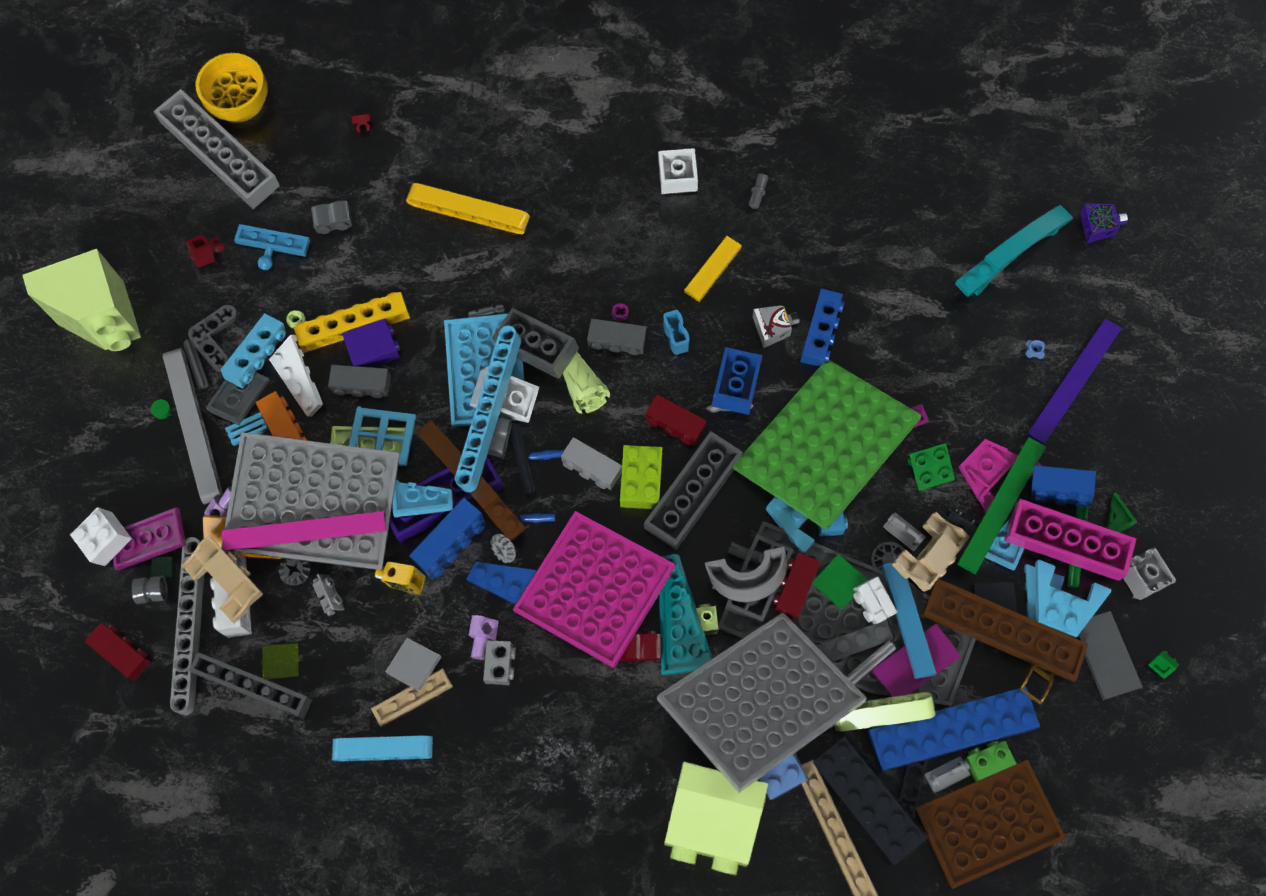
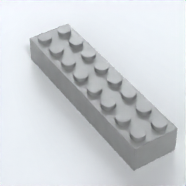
M181 89L154 111L160 123L252 209L280 186L273 173Z

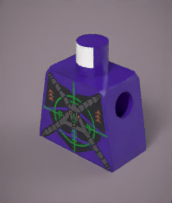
M1085 203L1080 211L1087 243L1116 235L1120 225L1127 224L1128 221L1127 214H1117L1113 204Z

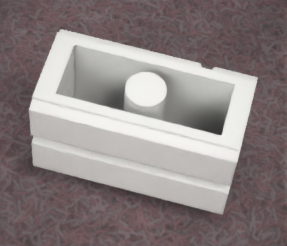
M878 576L853 588L855 592L853 596L856 602L863 606L865 610L863 614L868 622L878 624L897 613Z

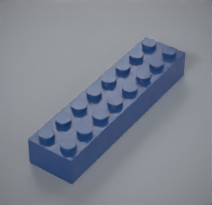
M1016 689L936 711L935 716L930 719L870 729L866 732L878 773L922 760L1039 728L1040 725L1031 699L1021 690Z

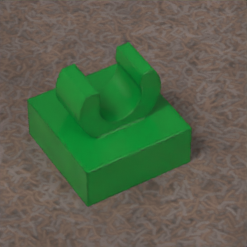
M1167 651L1159 653L1148 665L1164 679L1179 666L1176 659L1171 658Z

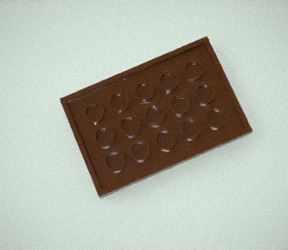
M1028 760L915 808L919 821L928 835V840L951 889L1066 839Z

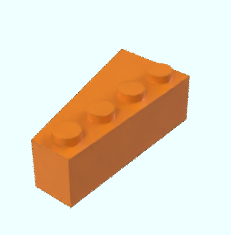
M275 391L255 402L273 436L307 441L305 436H301L303 431L299 424L293 422L296 418L290 409L287 411L286 407L289 405L283 396L279 397Z

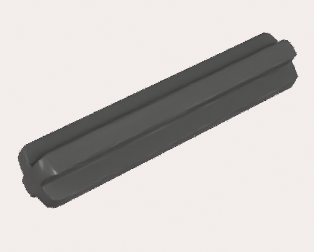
M187 339L183 342V346L199 390H205L209 383L198 351L190 339Z

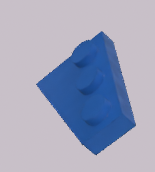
M475 562L467 577V581L516 605L537 570Z

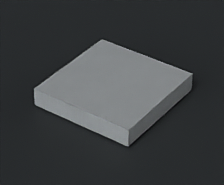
M406 638L385 672L420 692L441 659V656Z

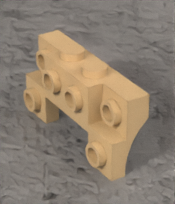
M937 512L931 514L922 526L933 538L919 556L915 558L905 550L901 552L892 564L905 579L910 577L923 592L931 589L937 579L947 572V566L957 559V553L970 538L962 528L949 523Z
M208 535L198 544L194 553L181 566L195 581L207 571L230 595V598L219 609L235 624L249 611L248 607L261 597L263 593L249 579L250 573L243 565L239 568L235 563L237 558L230 551L225 553L213 538Z

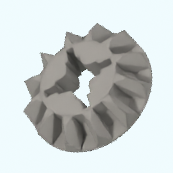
M498 533L492 536L490 543L492 545L491 549L495 552L494 555H497L498 560H502L504 563L512 562L516 556L513 543L503 534Z

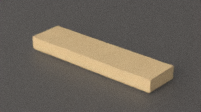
M442 668L429 676L420 692L412 687H408L374 706L371 710L380 727L453 686Z

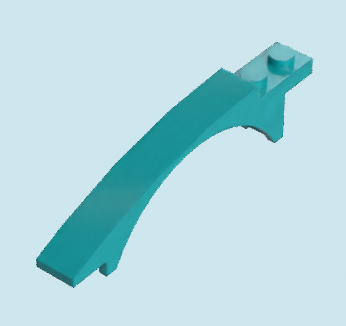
M1061 205L1057 206L986 255L983 261L958 279L955 285L967 297L973 293L978 296L1021 253L1039 240L1050 235L1054 236L1073 217Z

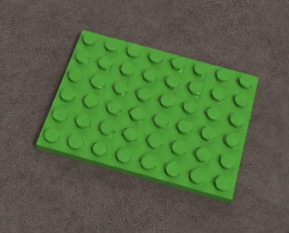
M828 360V362H824L744 452L734 466V470L825 530H828L919 422L921 414Z

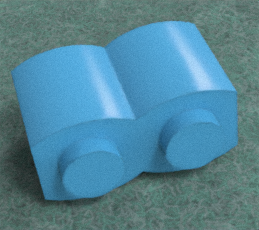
M678 310L664 313V332L669 338L672 352L675 355L688 352L689 335L683 327L682 315Z

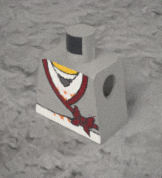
M784 306L756 308L753 310V320L763 348L791 335V325L799 323L797 312L787 315Z

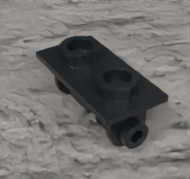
M957 507L954 509L949 508L950 515L946 513L943 518L957 527L962 525V529L970 536L969 540L971 541L980 523L973 518L971 520L965 518V513Z

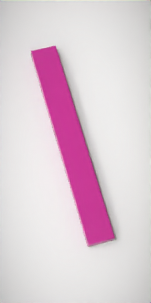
M384 511L222 530L223 551L386 532Z

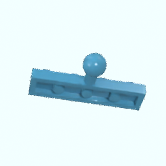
M239 224L234 239L236 244L266 249L264 256L258 259V266L262 270H269L272 267L271 256L273 251L306 257L311 241L309 237L241 224Z

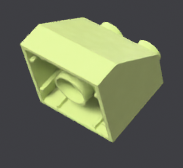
M97 249L23 274L28 295L59 326L104 350L120 351L129 347L130 341L141 337L124 281Z
M684 762L665 839V845L673 847L670 858L695 864L697 854L712 857L714 859L711 869L736 875L738 865L747 866L749 864L768 784L755 781L739 793L720 771Z

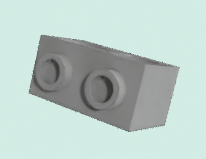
M487 640L483 680L485 684L510 685V679H514V667H511L512 659L515 660L516 648L513 647L511 641ZM501 648L506 650V654L503 657L496 656L497 650ZM497 669H504L505 673L502 677L494 676Z

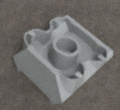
M1156 548L1149 549L1131 558L1127 576L1123 578L1133 593V598L1139 600L1176 581Z

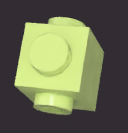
M710 604L699 605V608H696L704 634H718L716 606H711Z

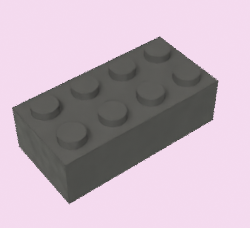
M514 308L511 309L492 337L496 344L500 330L505 326H512L521 337V344L516 358L558 379L579 350L573 337Z

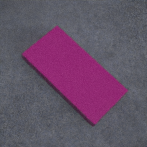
M173 508L124 527L132 539L113 557L114 568L121 570L186 546L180 509Z
M937 624L924 632L935 667V675H937L958 660L961 655ZM905 646L871 670L890 697L909 695L934 677L915 679Z

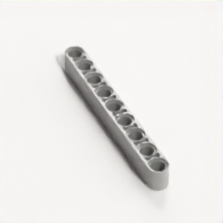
M179 348L163 353V359L199 496L205 505L210 503L214 497L221 498L223 492L187 358L183 349Z
M190 537L185 540L186 546L182 547L181 565L194 553V551L191 552V548L201 542L197 538ZM182 566L170 706L176 713L189 715L195 707L197 675L191 673L189 669L197 652H199L204 575L195 581ZM195 582L194 588L188 590L189 585ZM193 602V607L187 610L188 603ZM192 621L191 627L185 629L187 622ZM190 640V646L184 649L185 642ZM189 660L188 667L182 669L183 663ZM187 680V686L181 689V683ZM183 700H185L186 705L183 709L180 710L179 705Z

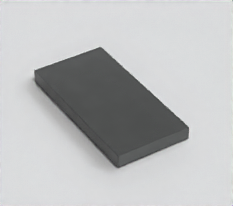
M1111 611L1093 616L1079 633L1077 639L1088 644L1085 658L1102 699L1106 700L1142 688L1140 679Z

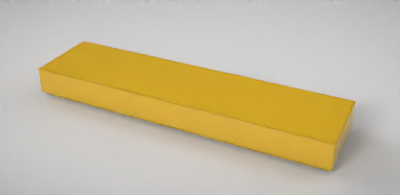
M726 236L685 288L684 293L700 302L740 251L742 245Z

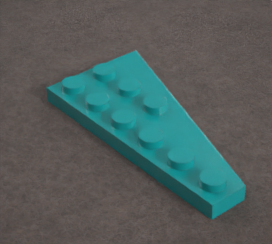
M676 554L662 556L676 565L659 594L661 675L665 676L693 672L712 660L680 557Z

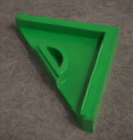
M1115 492L1111 496L1106 528L1121 533L1136 524L1137 521Z

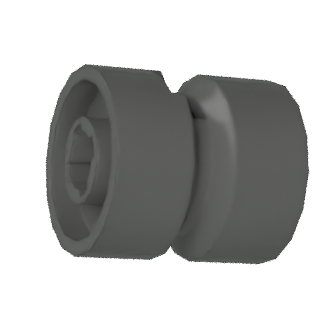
M163 575L150 577L149 580L146 577L133 579L132 596L136 604L148 603L150 600L159 602L167 599L168 587Z

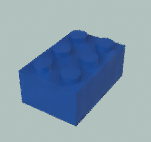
M725 347L712 407L749 415L762 355Z
M1034 465L1030 500H1035L1036 503L1040 504L1055 502L1056 505L1060 506L1075 504L1076 507L1080 508L1091 506L1095 491L1096 471Z

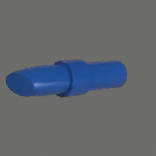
M564 449L534 452L530 454L528 459L547 460L561 457Z
M533 513L519 515L518 518L521 522L541 523L555 521V514Z

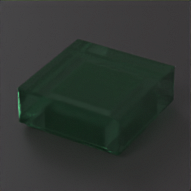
M152 558L151 577L161 575L165 578L173 577V558Z

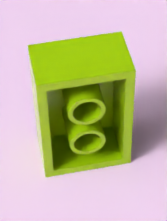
M624 445L620 506L622 508L654 509L660 502L662 447Z

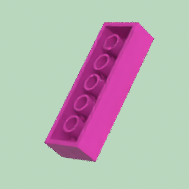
M1020 499L1013 507L1004 541L1119 581L1127 576L1136 538Z

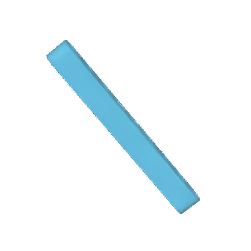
M505 326L499 332L455 475V482L465 492H473L478 486L521 344V337L512 326ZM486 423V426L480 429L481 426ZM481 441L480 445L475 447L476 443ZM472 460H475L472 465H469ZM469 478V481L464 484V481Z

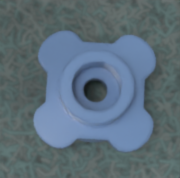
M1039 340L1027 341L1026 356L1028 358L1038 357L1042 359L1045 356L1043 352L1045 348L1044 342Z

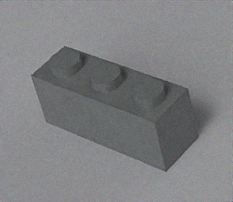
M591 319L587 338L588 346L596 350L603 348L609 349L612 352L624 351L631 355L643 354L647 326Z
M331 365L328 386L332 393L340 396L352 394L357 397H362L363 395H371L374 398L388 397L391 375L388 369Z

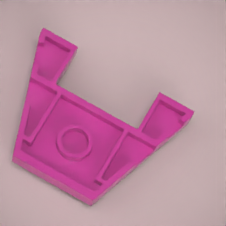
M986 439L959 466L961 473L985 512H987L995 498L989 492L990 489L1007 473L1018 457L1017 454L1008 451L1007 448Z

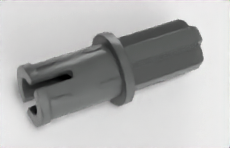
M765 174L757 175L755 186L751 189L752 195L749 206L752 209L759 208L762 196L765 195V187L769 179Z

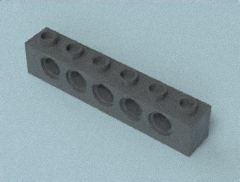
M197 652L189 669L191 673L302 719H304L312 702L305 695Z

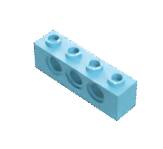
M264 313L221 368L224 379L242 389L246 384H249L256 371L264 365L266 358L274 352L279 341L285 338L286 330L284 324Z

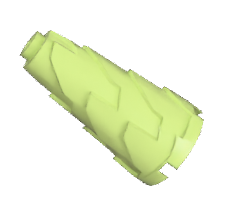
M577 352L563 372V376L576 411L582 413V410L585 409L586 413H589L603 406L607 402L605 397L610 398V392L607 386L602 383Z

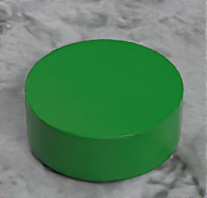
M157 400L151 405V413L157 419H165L171 414V406L165 400Z

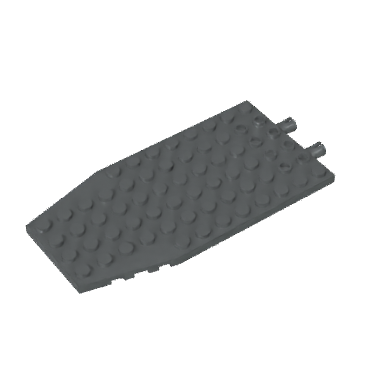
M765 521L762 522L751 548L747 549L732 542L728 550V554L744 560L740 573H748L761 565L764 559V551L784 547L787 557V576H789L791 571L788 568L791 558H796L800 552L795 543L789 540L784 529ZM815 542L805 553L806 556L821 561L814 580L839 554L868 580L878 576L891 599L882 570ZM909 582L923 631L925 632L937 624L961 655L958 660L910 694L931 693L934 705L950 707L976 639L922 616L929 596L926 593H922L915 588V585ZM780 585L769 596L756 601L739 602L728 599L718 624L719 630L743 639L781 614L775 611L777 605L773 603L777 593L782 594L784 587ZM813 585L810 587L798 619L795 620L788 617L815 646L874 625L865 619L863 614L865 610L861 604L856 602L855 598L841 610ZM896 614L885 619L893 636L891 642L896 649L884 660L905 646ZM885 643L832 663L847 676ZM871 670L854 684L858 690L865 693L890 697Z

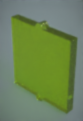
M298 643L263 646V661H261L263 665V679L299 677L298 662H300V659L298 658Z

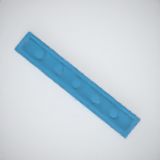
M893 563L883 564L882 570L892 603L897 610L896 617L914 677L919 679L935 676V667L908 579H905L893 567Z

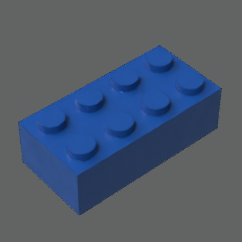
M463 498L409 555L414 564L430 579L433 580L435 577H440L445 570L444 567L448 563L454 562L458 557L457 553L462 548H467L472 541L471 538L475 534L481 533L484 529L485 520L482 513Z

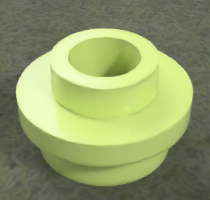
M296 310L291 311L286 319L287 324L294 329L293 326L305 321L304 314Z

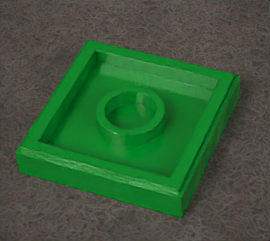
M838 554L812 582V585L838 608L843 610L854 598L853 594L855 592L853 588L863 584L868 579Z

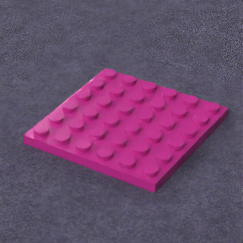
M575 511L513 608V611L615 668L676 565Z

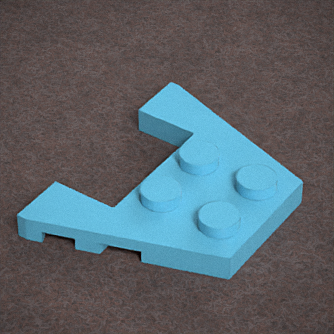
M774 497L766 508L767 512L778 526L784 529L789 540L799 548L798 551L805 555L815 541L799 530L808 518L777 497Z
M1037 560L1035 563V568H1037V578H1035L1037 586L1036 621L1076 638L1111 593V589L1093 583L1086 601L1050 586L1056 566Z

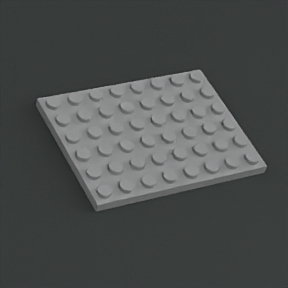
M241 432L224 530L384 511L386 532L230 551L382 570L400 453Z
M781 613L657 696V700L740 793L865 703L866 697L784 613Z

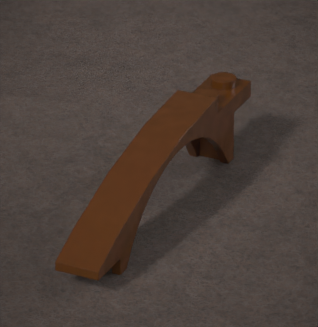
M430 421L416 433L455 476L462 454L441 430ZM481 476L477 488L469 493L500 532H503L512 541L526 528ZM469 478L464 481V484L469 481Z

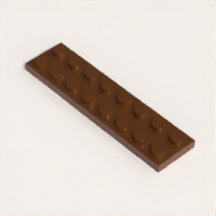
M937 579L934 583L922 615L1072 682H1075L1078 678L1088 644L941 579Z

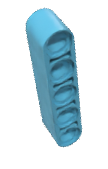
M433 737L333 739L332 761L432 758Z

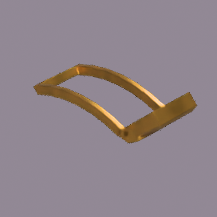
M1032 664L1019 690L1025 693L1029 699L1035 700L1041 705L1052 686L1054 673ZM1033 670L1049 681L1041 700H1038L1023 689Z

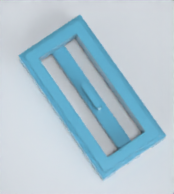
M261 412L244 419L240 426L233 424L225 428L233 446L240 443V437L236 439L234 437L240 435L241 432L246 433L260 425L262 427L249 433L262 434L269 430Z

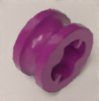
M622 303L614 305L612 318L617 322L625 321L629 313L628 307ZM617 310H619V311H622V310H623V311H624V312H623V315H621V314H618V315H617Z

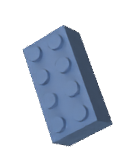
M794 753L759 778V780L768 784L766 793L770 800L806 782L809 780V777Z

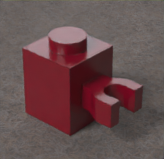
M200 235L186 241L190 258L198 268L215 261L213 252L224 250L223 243L219 242L218 237L208 241L204 235Z

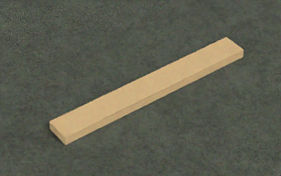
M814 760L803 764L802 766L809 780L802 783V787L853 895L878 896L820 772L813 764Z

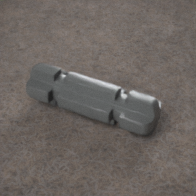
M499 304L495 305L496 307L494 308L493 306L481 308L478 311H469L468 315L469 318L505 314L504 306Z

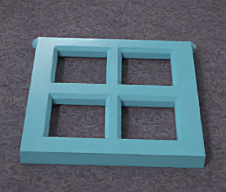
M358 406L349 446L357 447L359 436L375 438V450H383L385 440L402 442L398 465L407 466L416 414L367 409ZM363 416L381 418L378 433L360 431ZM389 419L406 421L404 437L386 434Z

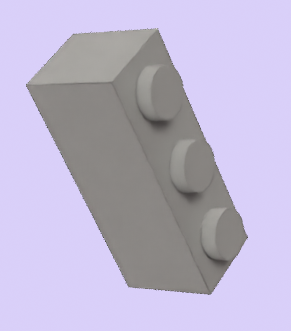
M574 437L561 455L563 465L569 470L575 469L583 478L587 480L590 478L596 481L595 484L602 489L608 488L611 490L622 473V465Z

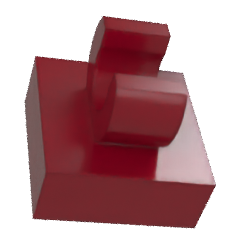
M371 114L351 117L352 123L357 124V132H361L360 126L362 124L366 125L367 131H370L371 127L368 122L372 121Z

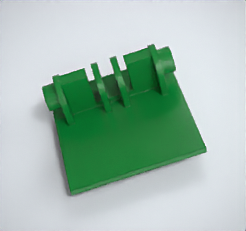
M946 443L909 454L910 458L907 460L908 464L912 465L918 491L955 480Z

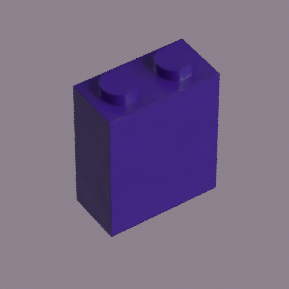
M385 319L342 334L355 367L373 368L400 358L397 352L401 350L398 341H393L391 336L395 334L392 325H387Z

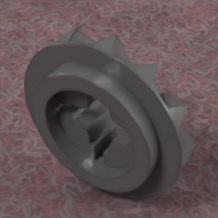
M285 558L283 562H280L278 570L280 578L288 585L302 584L310 574L309 562ZM295 565H297V569L301 573L293 572V574H291V570L288 568V566L295 567Z

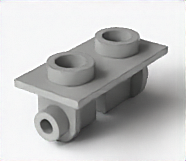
M897 513L892 514L883 526V528L912 551H915L926 538V536Z
M318 574V578L313 580V587L318 598L325 596V598L320 600L324 613L331 616L335 614L334 610H345L342 605V599L335 589L334 580L330 575Z
M960 756L926 773L925 777L933 792L936 793L971 774L968 771L970 768L968 763L963 761Z

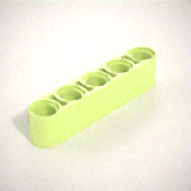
M924 692L865 701V703L835 723V729L842 732L930 719L935 716L931 693Z

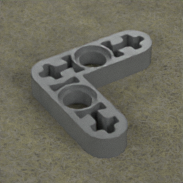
M231 305L222 306L191 327L188 332L191 343L213 369L221 372L223 366L221 364L217 365L215 356L217 355L220 361L224 360V365L229 358L211 337L236 320V310ZM224 312H231V317L225 316ZM210 321H216L218 326L211 329L207 324ZM195 332H196L197 334L201 333V334H200L201 337H200V338H198L197 336L194 337V333H195ZM206 345L214 347V351L211 353H206L203 349Z

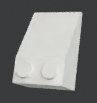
M489 367L480 371L469 406L477 407ZM511 376L499 416L528 423L539 387Z

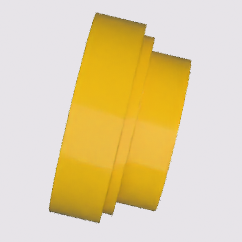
M227 53L214 57L201 68L196 79V91L205 109L214 117L233 123L244 122L256 116L267 96V82L260 66L252 58L239 53Z

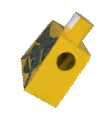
M387 562L385 568L383 567L382 570H376L375 577L381 579L389 587L421 595L426 576L415 566Z

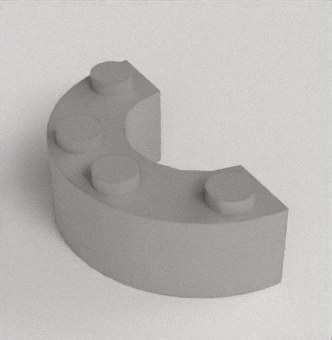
M784 547L764 551V559L761 565L748 573H739L732 570L727 565L725 559L706 562L705 565L711 583L720 594L731 600L751 602L769 596L781 585L787 571V557Z

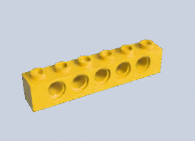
M392 292L385 297L374 298L364 304H355L351 308L337 310L327 316L321 315L314 320L303 321L293 327L299 346L303 353L342 341L344 340L343 333L385 319L388 325L409 319L410 317L401 292ZM391 307L390 310L383 311L385 308ZM368 313H373L372 316L366 317ZM350 319H355L354 322L348 323ZM337 324L335 328H330L332 325ZM320 330L317 334H312L314 331Z

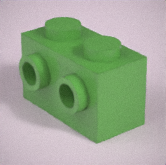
M998 740L986 744L987 749L980 751L979 748L968 752L969 756L964 761L970 767L969 771L974 782L1016 765L1006 741L999 743Z

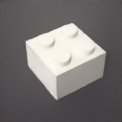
M695 148L659 151L662 194L697 191L698 176Z
M98 507L71 534V537L87 559L92 563L106 566L132 539L112 512Z

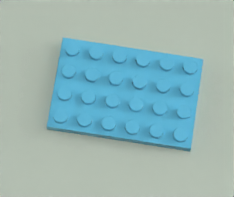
M508 314L444 320L452 427L470 426L476 408L469 405L480 371L489 367L496 345L492 337ZM516 358L511 376L525 381L523 361Z

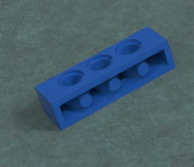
M825 289L820 290L801 362L818 367L823 365L824 361L828 362L831 351H827L828 345H833L835 334H832L833 328L837 329L840 318L837 317V313H842L844 301H841L843 294ZM824 310H830L832 314H826ZM824 326L828 330L823 331L819 327ZM815 343H821L823 347H817Z

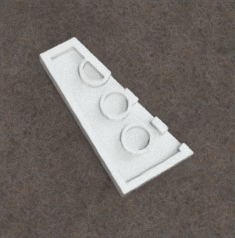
M290 335L269 360L306 416L312 417L323 403L315 383L310 379L309 367L305 366L302 359L304 357L301 349H298L296 344L298 341L296 335Z

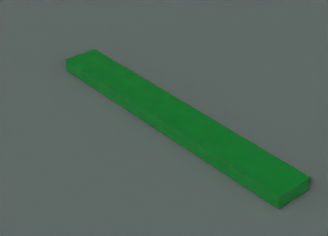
M1030 437L1027 439L957 565L973 574L977 573L1046 446Z

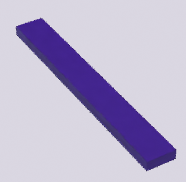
M1106 318L1104 319L1028 432V437L1042 445L1045 444L1122 329L1121 327Z

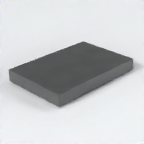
M256 372L253 375L252 381L242 389L225 379L206 406V410L240 426L270 380L268 377Z

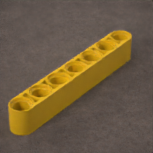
M418 183L412 184L406 199L407 203L414 207L516 234H524L530 218L528 213L518 209Z

